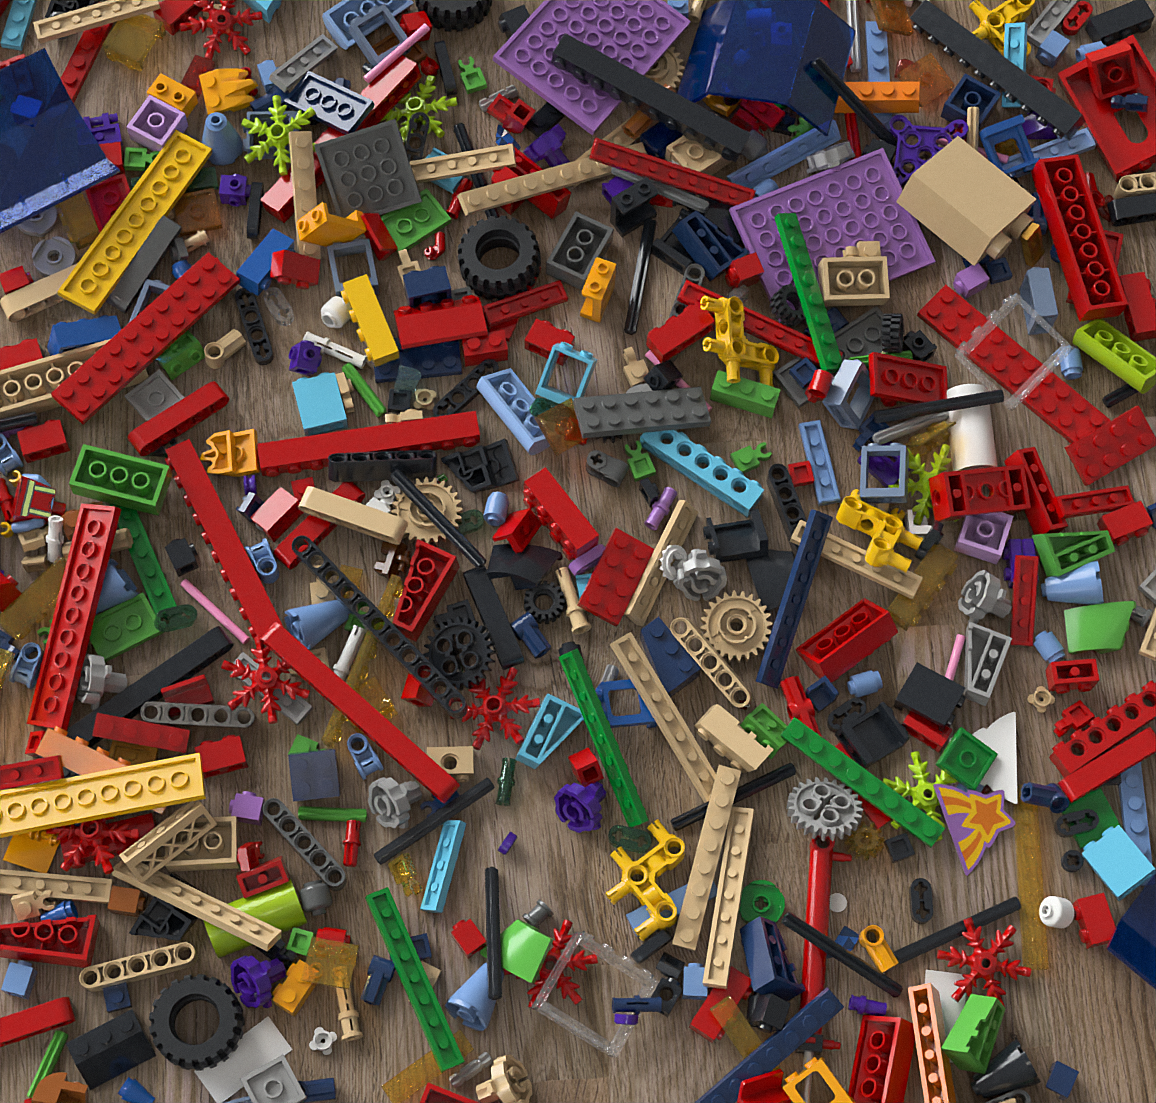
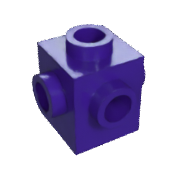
M240 174L221 175L219 189L221 204H229L235 207L247 205V199L250 198L251 185L248 184L247 176Z
M307 340L292 346L289 352V359H291L289 371L306 376L316 373L317 367L320 366L322 361V355H320L321 347L315 346L314 342Z

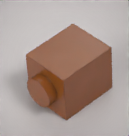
M112 886L107 909L112 914L139 917L140 911L145 909L146 897H143L144 894L138 889Z

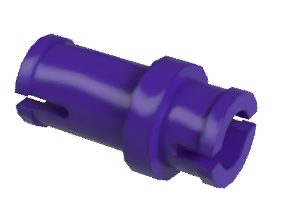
M851 995L849 999L848 1010L857 1011V1014L863 1015V1013L884 1016L886 1013L887 1003L870 1000L863 995L860 997Z

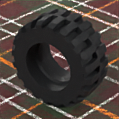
M415 0V4L418 7V12H426L430 22L433 23V27L439 30L445 28V31L449 32L451 30L459 32L463 31V28L466 27L467 29L473 28L474 23L479 24L482 22L483 16H487L490 11L492 0Z
M501 215L500 218L490 216L488 220L484 221L481 219L477 221L475 227L471 225L467 229L468 234H463L460 239L461 243L458 245V261L463 280L466 281L467 287L470 286L471 290L474 289L476 295L480 297L485 295V299L488 300L498 298L499 301L504 299L505 296L511 297L519 291L520 293L527 291V285L533 286L535 277H538L540 273L541 258L536 235L532 230H529L528 225L523 222L520 224L519 219L514 217L510 220L507 216ZM498 247L510 248L519 254V257L512 265L503 269H491L480 263L481 258L486 252Z
M190 974L184 976L183 980L178 981V979H175L171 982L172 986L168 989L164 987L160 991V998L155 999L153 1002L154 1010L150 1012L149 1016L151 1021L149 1030L153 1036V1042L165 1058L182 1069L202 1071L206 1067L214 1068L218 1062H225L229 1059L228 1055L232 1051H236L238 1048L237 1043L243 1037L244 1032L242 1028L245 1025V1018L243 1017L242 1006L232 990L215 977L209 978L204 974L192 977ZM198 1000L207 1001L218 1011L220 1018L219 1027L208 1041L198 1045L187 1044L176 1033V1017L187 1004Z

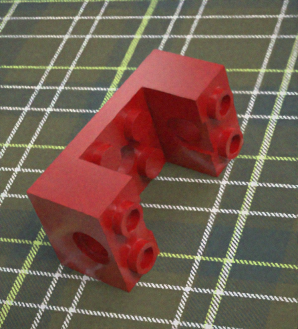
M1024 464L943 472L928 479L935 521H953L970 515L999 512L1011 515L1031 508ZM983 485L989 489L988 497L982 494L981 488Z

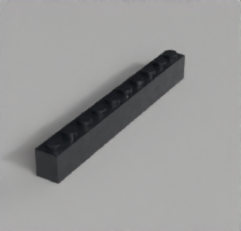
M924 0L909 18L913 23L912 28L920 35L925 33L928 36L927 39L933 45H941L943 47L942 50L950 57L956 56L959 59L958 62L964 68L970 67L974 70V75L979 79H987L990 82V87L998 92L999 90L1003 91L1005 98L1013 104L1015 102L1021 105L1020 108L1026 114H1034L1037 117L1036 120L1044 127L1050 126L1053 129L1052 132L1058 138L1062 139L1065 137L1070 141L1086 122L1083 114L928 0Z
M566 33L553 51L551 63L558 69L570 72L576 79L584 80L590 83L593 88L605 91L613 99L627 103L634 110H640L650 119L662 122L670 130H676L687 139L697 141L705 149L721 154L728 161L732 160L736 163L748 143L751 133Z

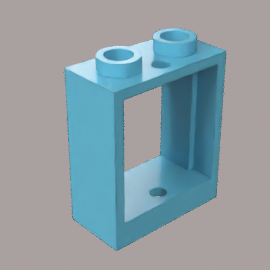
M561 342L560 344L553 345L535 394L575 410L573 405L574 398L584 397L598 359L593 358V354L588 351L581 350L579 352L572 349L573 346L571 344ZM560 353L588 364L576 397L548 385Z

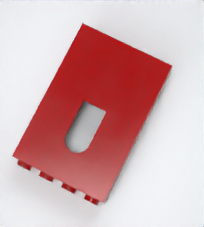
M1134 35L1115 44L1126 41L1133 49L1140 87L1118 95L1126 97V95H1132L1133 93H1141L1144 96H1148L1147 112L1136 111L1148 131V136L1143 142H1131L1117 121L1114 113L1124 108L1113 109L1111 108V97L1099 100L1093 93L1086 59L1058 73V82L1072 107L1083 114L1086 120L1083 126L1089 130L1096 143L1095 147L1115 182H1118L1123 176L1133 175L1140 170L1145 171L1156 162V72Z

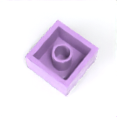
M149 95L126 127L132 141L153 152H160L175 130L181 133L185 132L188 128V122L184 112Z
M1003 512L965 516L954 551L997 565L1005 546L1013 516Z

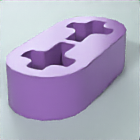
M599 544L569 564L568 568L575 577L597 565L605 548L604 545Z

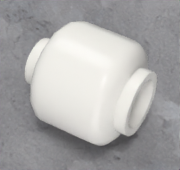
M332 297L321 309V319L324 324L330 328L343 327L351 319L348 312L352 310L350 304H345L342 297Z
M1049 896L1042 901L1039 908V916L1041 921L1049 927L1066 928L1073 921L1074 907L1065 898Z

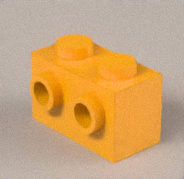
M162 73L159 74L147 90L148 96L151 95L184 112L186 118L198 104L195 91Z
M300 959L297 964L292 963L286 972L287 979L283 984L279 983L272 993L274 1004L294 1017L321 979L319 971Z

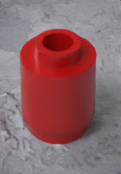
M318 928L315 947L321 948L322 951L343 954L345 949L349 950L351 935H347V930Z

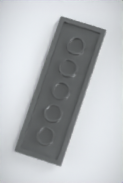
M877 306L834 333L838 349L843 352L842 361L844 359L849 360L850 357L865 356L872 352L881 353L883 351L881 329L884 314ZM799 357L773 373L775 380L798 409L810 402L805 395L808 385L803 389L789 374L790 369L803 360ZM814 365L817 369L821 370V367ZM837 372L831 373V374L834 376V378H835Z
M701 387L574 398L573 401L582 438L709 427L711 424V418Z

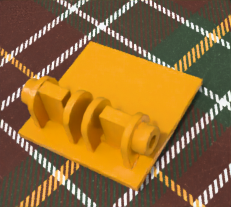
M45 829L13 835L3 861L39 873H48L60 844V840L56 839L58 834H46Z

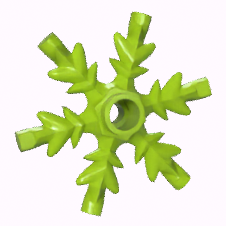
M428 75L425 85L419 83L420 92L416 91L419 97H411V92L406 93L398 102L399 104L404 103L405 107L401 110L395 107V110L391 109L381 120L387 119V121L396 118L399 121L402 116L407 117V121L402 122L400 125H403V127L399 129L404 143L409 119L414 113L423 112L428 116V112L431 110L438 113V109L448 111V106H458L456 97L446 100V96L440 98L437 102L434 99L431 104L426 103L425 99L432 96L429 93L436 89V86H432L436 79L435 76ZM419 116L418 119H414V122L422 121V117ZM428 116L430 123L427 134L433 131L438 138L443 137L445 132L438 127L442 122L434 120L436 118L434 116Z
M275 95L272 97L274 108H268L274 116L270 117V119L275 121L273 125L268 127L266 121L262 124L257 117L255 122L244 118L241 126L251 129L248 132L249 134L259 133L258 137L266 134L268 137L266 142L258 141L260 145L251 146L250 149L253 152L247 154L244 158L249 164L256 157L260 161L265 151L269 154V148L275 146L277 151L273 156L277 157L273 165L279 164V175L284 176L288 174L286 163H291V159L286 155L290 154V152L285 149V146L289 144V132L294 129H302L299 125L310 124V121L307 119L315 115L316 112L312 107L308 108L303 114L299 110L295 119L291 117L290 124H284L283 120L287 114L283 115L287 105L281 106V96ZM312 143L313 152H316L314 147L316 143Z
M942 444L939 455L936 452L933 453L935 463L931 462L933 467L931 472L924 470L925 463L921 465L920 454L917 453L916 457H914L910 449L907 448L909 451L908 468L914 469L911 473L919 474L920 477L916 483L909 478L908 494L911 492V496H913L916 490L922 493V498L916 500L919 504L912 508V512H917L913 520V524L917 526L921 525L924 515L926 518L930 517L928 507L932 508V505L930 503L931 493L928 479L947 470L944 466L951 462V458H946L951 448L949 445ZM888 485V488H899V485Z
M912 752L910 754L914 765L909 764L908 767L916 774L912 777L918 780V785L911 787L908 780L904 784L897 776L895 777L896 782L883 778L882 782L898 794L903 793L902 797L912 796V804L914 806L924 809L929 817L945 828L944 823L937 818L942 815L935 812L936 806L940 805L933 785H947L958 781L941 770L940 777L937 774L935 775L936 782L929 783L926 778L930 772L925 773L928 761L922 763L920 752ZM924 792L929 793L931 797L926 798ZM895 821L891 822V825L896 830L901 827ZM942 834L936 841L943 840Z

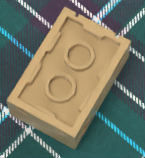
M684 135L666 147V161L708 175H713L732 162V160L724 159L721 154L713 150L705 149L697 141L687 139Z

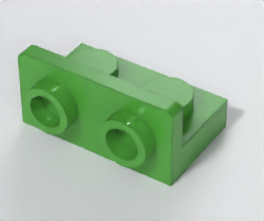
M187 330L155 360L166 371L169 378L174 380L204 359L205 353L200 342Z
M763 703L748 714L740 725L748 734L752 731L757 735L754 740L764 748L769 745L774 749L768 756L770 759L788 743L780 737L787 725Z

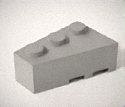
M969 622L965 635L964 687L966 689L964 696L968 700L986 706L1012 638Z

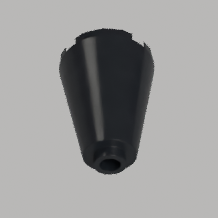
M1016 1039L989 1061L985 1074L976 1072L972 1076L974 1081L970 1084L977 1096L981 1094L983 1098L1034 1086L1041 1081L1037 1077L1038 1075L1025 1051L1023 1052L1021 1044Z

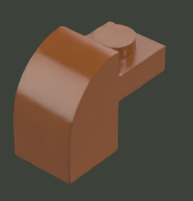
M65 1072L53 1073L38 1083L31 1103H88V1085L80 1082H69Z

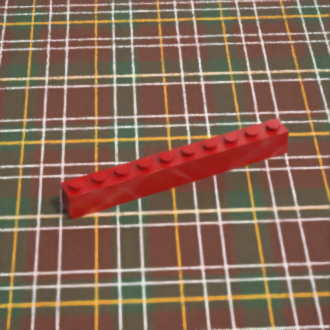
M401 55L362 90L360 95L373 100L375 107L356 131L377 125L419 81L422 75L415 62ZM328 127L314 143H322L346 134ZM313 152L315 186L317 189L324 182L325 177L317 153ZM291 168L287 171L288 174L281 176L274 186L260 199L266 212L283 223L294 213Z
M476 411L259 443L257 447L262 476L276 477L281 473L297 474L307 469L321 470L328 466V456L334 453L407 450L433 451L439 449L448 451L459 446L473 447L480 443V432Z
M190 439L166 449L167 458L164 460L170 467V470L174 469L177 475L173 478L178 489L183 488L186 493L183 495V499L187 507L192 506L195 511L192 517L197 526H202L204 532L201 535L206 545L211 544L213 551L210 553L215 563L220 562L223 568L220 570L224 582L229 581L232 586L229 592L234 602L239 600L242 606L238 610L243 620L248 619L251 624L248 630L253 640L256 636H262L275 622L283 627Z

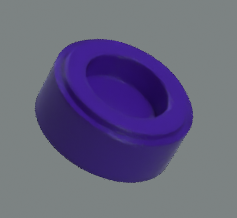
M510 831L497 851L506 855L518 838L517 835Z
M615 1013L614 1022L616 1024L637 1025L639 1015Z

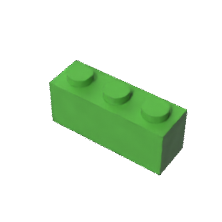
M717 371L710 400L765 417H773L781 389L740 377L741 381L739 383H728L727 373Z

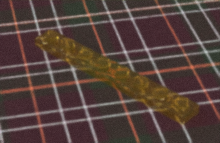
M393 574L378 605V609L387 619L392 618L395 611L394 602L396 598H400L404 589L401 578ZM376 623L374 630H381L385 623ZM368 631L346 681L358 694H360V688L358 687L361 680H365L368 675L369 667L367 666L369 661L375 658L378 651L376 646L378 641ZM336 708L321 739L324 745L333 748L335 742L338 743L343 733L341 727L344 721L347 722L349 720Z
M1017 784V804L1013 803V818L1015 821L1014 834L1018 897L1021 903L1019 913L1023 967H1029L1031 970H1047L1049 968L1046 925L1039 916L1044 893L1038 805L1024 803L1020 798L1021 788L1024 784Z

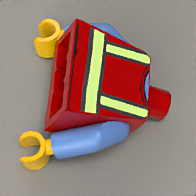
M17 470L12 472L13 476L17 478L15 480L9 479L10 483L17 487L10 522L13 523L12 525L7 522L0 524L2 528L8 527L6 532L0 533L3 537L10 538L14 533L28 532L40 528L48 523V518L51 514L64 515L66 504L54 501L56 490L41 475H21Z

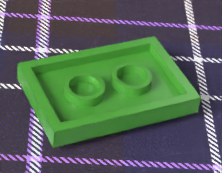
M427 188L420 192L422 202L388 212L381 217L398 247L396 250L398 255V251L403 249L408 251L452 223L450 216Z
M142 592L134 598L95 616L90 640L97 654L104 657V661L107 662L164 633L145 594Z

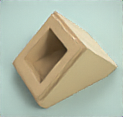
M47 554L26 556L21 561L27 573L49 569Z

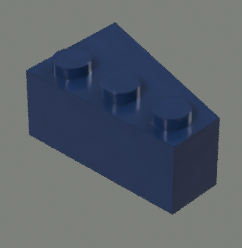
M696 210L681 220L672 232L695 263L704 268V275L711 282L727 271L732 261L746 256L749 250L739 247L733 242L734 239L729 235L725 236L717 230L718 227Z
M659 616L641 629L640 640L648 661L670 698L700 676L701 667L674 637Z
M759 916L739 929L741 943L746 956V965L749 969L751 986L754 992L762 995L771 993L785 1001H789L806 991L803 983L798 984L794 975V971L797 970L794 963L790 964L784 951L787 950V947L776 922Z

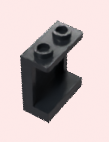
M648 177L612 197L610 223L621 237L644 225V221L648 218L654 219L657 217V212L651 206L650 200L658 195V190Z
M684 208L680 210L679 217L661 239L656 238L652 243L651 249L652 255L683 276L689 265L696 264L672 232L681 220L693 213Z
M759 509L750 510L749 520L713 525L711 517L706 518L703 534L705 540L709 539L707 543L709 555H713L714 559L719 560L720 563L768 555V537Z
M917 662L899 692L894 707L901 711L904 707L937 724L939 726L938 730L943 732L946 726L951 727L956 717L953 714L956 707L961 709L965 702L966 696L963 694L966 688Z
M881 702L874 710L849 724L847 722L840 726L835 733V736L851 759L864 769L900 749L910 739L906 728L900 725L895 718L894 711L885 702Z

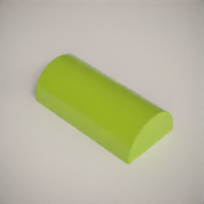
M1095 319L1077 329L1073 337V344L1141 394L1148 392L1156 384V357L1106 321Z
M291 879L289 882L227 903L282 930L281 933L292 930L293 927L297 928L307 924ZM204 921L218 958L253 945Z

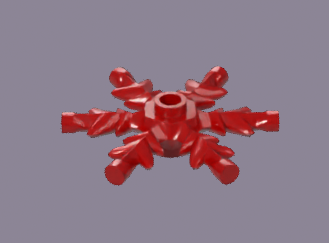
M198 0L194 2V5L203 7L204 9L201 11L208 12L209 18L204 20L199 16V20L189 17L190 23H180L181 32L192 30V35H194L200 29L202 33L207 27L212 29L213 34L206 37L210 40L203 44L204 48L208 47L204 56L206 60L212 61L215 50L220 53L218 42L223 43L220 38L222 34L229 35L228 43L232 40L235 51L239 47L247 55L252 51L244 43L248 41V38L240 36L241 31H234L233 25L238 23L243 27V23L253 26L252 20H262L261 11L250 13L251 9L248 8L242 14L239 10L236 16L230 14L229 10L236 6L232 3L237 0H220L222 4L221 9L214 8V1L210 3V0ZM218 19H224L225 22L221 23Z
M261 636L254 637L256 649L251 648V652L258 658L253 659L254 662L259 664L257 670H251L249 664L245 668L239 659L236 660V665L226 660L223 661L221 669L232 671L231 678L242 676L241 680L248 677L252 680L250 687L242 686L244 690L234 691L233 695L237 697L229 701L227 705L232 711L242 702L243 706L247 707L250 697L255 700V693L262 692L264 697L260 703H265L261 713L267 712L269 724H275L278 722L275 710H282L275 702V700H279L273 695L275 689H281L283 695L287 692L293 700H296V695L308 699L310 690L299 688L302 682L290 683L291 679L283 682L280 679V674L290 673L287 669L291 668L278 659L277 667H269L267 663L272 657L267 656L270 649L264 647L263 642L260 640ZM263 677H268V678H270V679H269V680H264V679H262V678H263Z
M510 667L506 678L500 676L501 687L496 686L499 692L497 695L489 694L490 686L486 689L485 679L482 678L479 682L480 685L471 682L473 687L468 689V691L478 694L474 698L483 699V704L479 707L472 703V707L468 706L467 714L462 718L461 722L467 721L472 716L473 721L478 715H482L485 718L484 722L477 724L480 728L472 733V736H477L472 744L474 749L480 750L484 739L490 742L489 730L494 732L492 727L494 722L501 723L500 731L504 729L505 739H508L511 735L517 745L524 742L525 739L517 731L521 730L522 726L513 724L512 722L516 719H508L507 713L513 710L518 714V710L529 714L530 710L528 708H537L541 704L540 698L528 700L529 695L523 696L518 701L517 697L512 702L506 701V695L513 693L510 689L518 684L517 681H513L518 673L517 669Z
M113 816L82 822L77 827L75 824H71L70 826L46 829V834H58L57 840L68 836V840L74 835L79 836V843L70 845L74 849L63 853V856L68 857L60 866L65 872L69 871L74 862L77 866L80 865L81 853L86 856L85 848L92 845L95 848L92 856L97 854L95 866L97 867L101 863L104 873L110 874L114 869L109 859H113L115 856L106 851L110 847L103 845L104 838L109 836L114 842L116 837L122 843H126L125 837L139 838L140 830L127 829L129 823H125L118 828L116 823L111 828H108L106 820L114 819L115 817Z
M972 917L964 919L963 922L968 932H962V935L970 941L967 945L974 948V953L971 956H967L962 949L960 954L953 946L950 947L951 953L943 950H938L937 959L950 961L947 967L960 964L959 969L967 964L971 968L970 974H962L965 979L954 982V985L959 988L951 995V998L958 1003L965 993L970 997L972 985L977 988L976 980L983 978L986 981L983 989L988 988L986 996L998 998L1004 1006L1000 995H1006V992L997 986L1001 982L994 979V974L997 971H1001L1006 978L1008 973L1015 981L1018 980L1017 974L1025 977H1030L1031 968L1018 966L1021 962L1020 960L1008 963L1009 958L1001 963L997 959L998 953L1006 952L1003 948L1014 944L1009 939L1017 930L1012 925H1009L1003 934H1001L1000 930H997L996 941L994 942L991 939L992 947L985 949L982 947L985 938L980 939L982 927L979 926L975 929ZM983 959L988 960L987 968L982 966Z
M564 919L560 931L554 928L555 941L553 940V948L548 951L540 969V979L536 980L533 983L536 986L527 992L528 995H533L528 1004V1007L533 1010H537L540 999L545 1002L547 1001L545 989L550 990L547 983L550 979L558 981L556 989L561 987L563 999H566L568 995L575 1005L583 1000L575 991L580 986L570 982L569 980L573 977L564 976L563 971L566 967L571 968L573 971H575V967L587 971L585 965L597 964L598 960L597 954L584 956L585 950L580 951L574 957L573 952L570 953L568 958L562 957L561 950L568 948L564 944L574 937L573 935H568L573 924L571 921ZM552 962L555 967L549 970L546 968V964ZM503 968L504 975L513 974Z

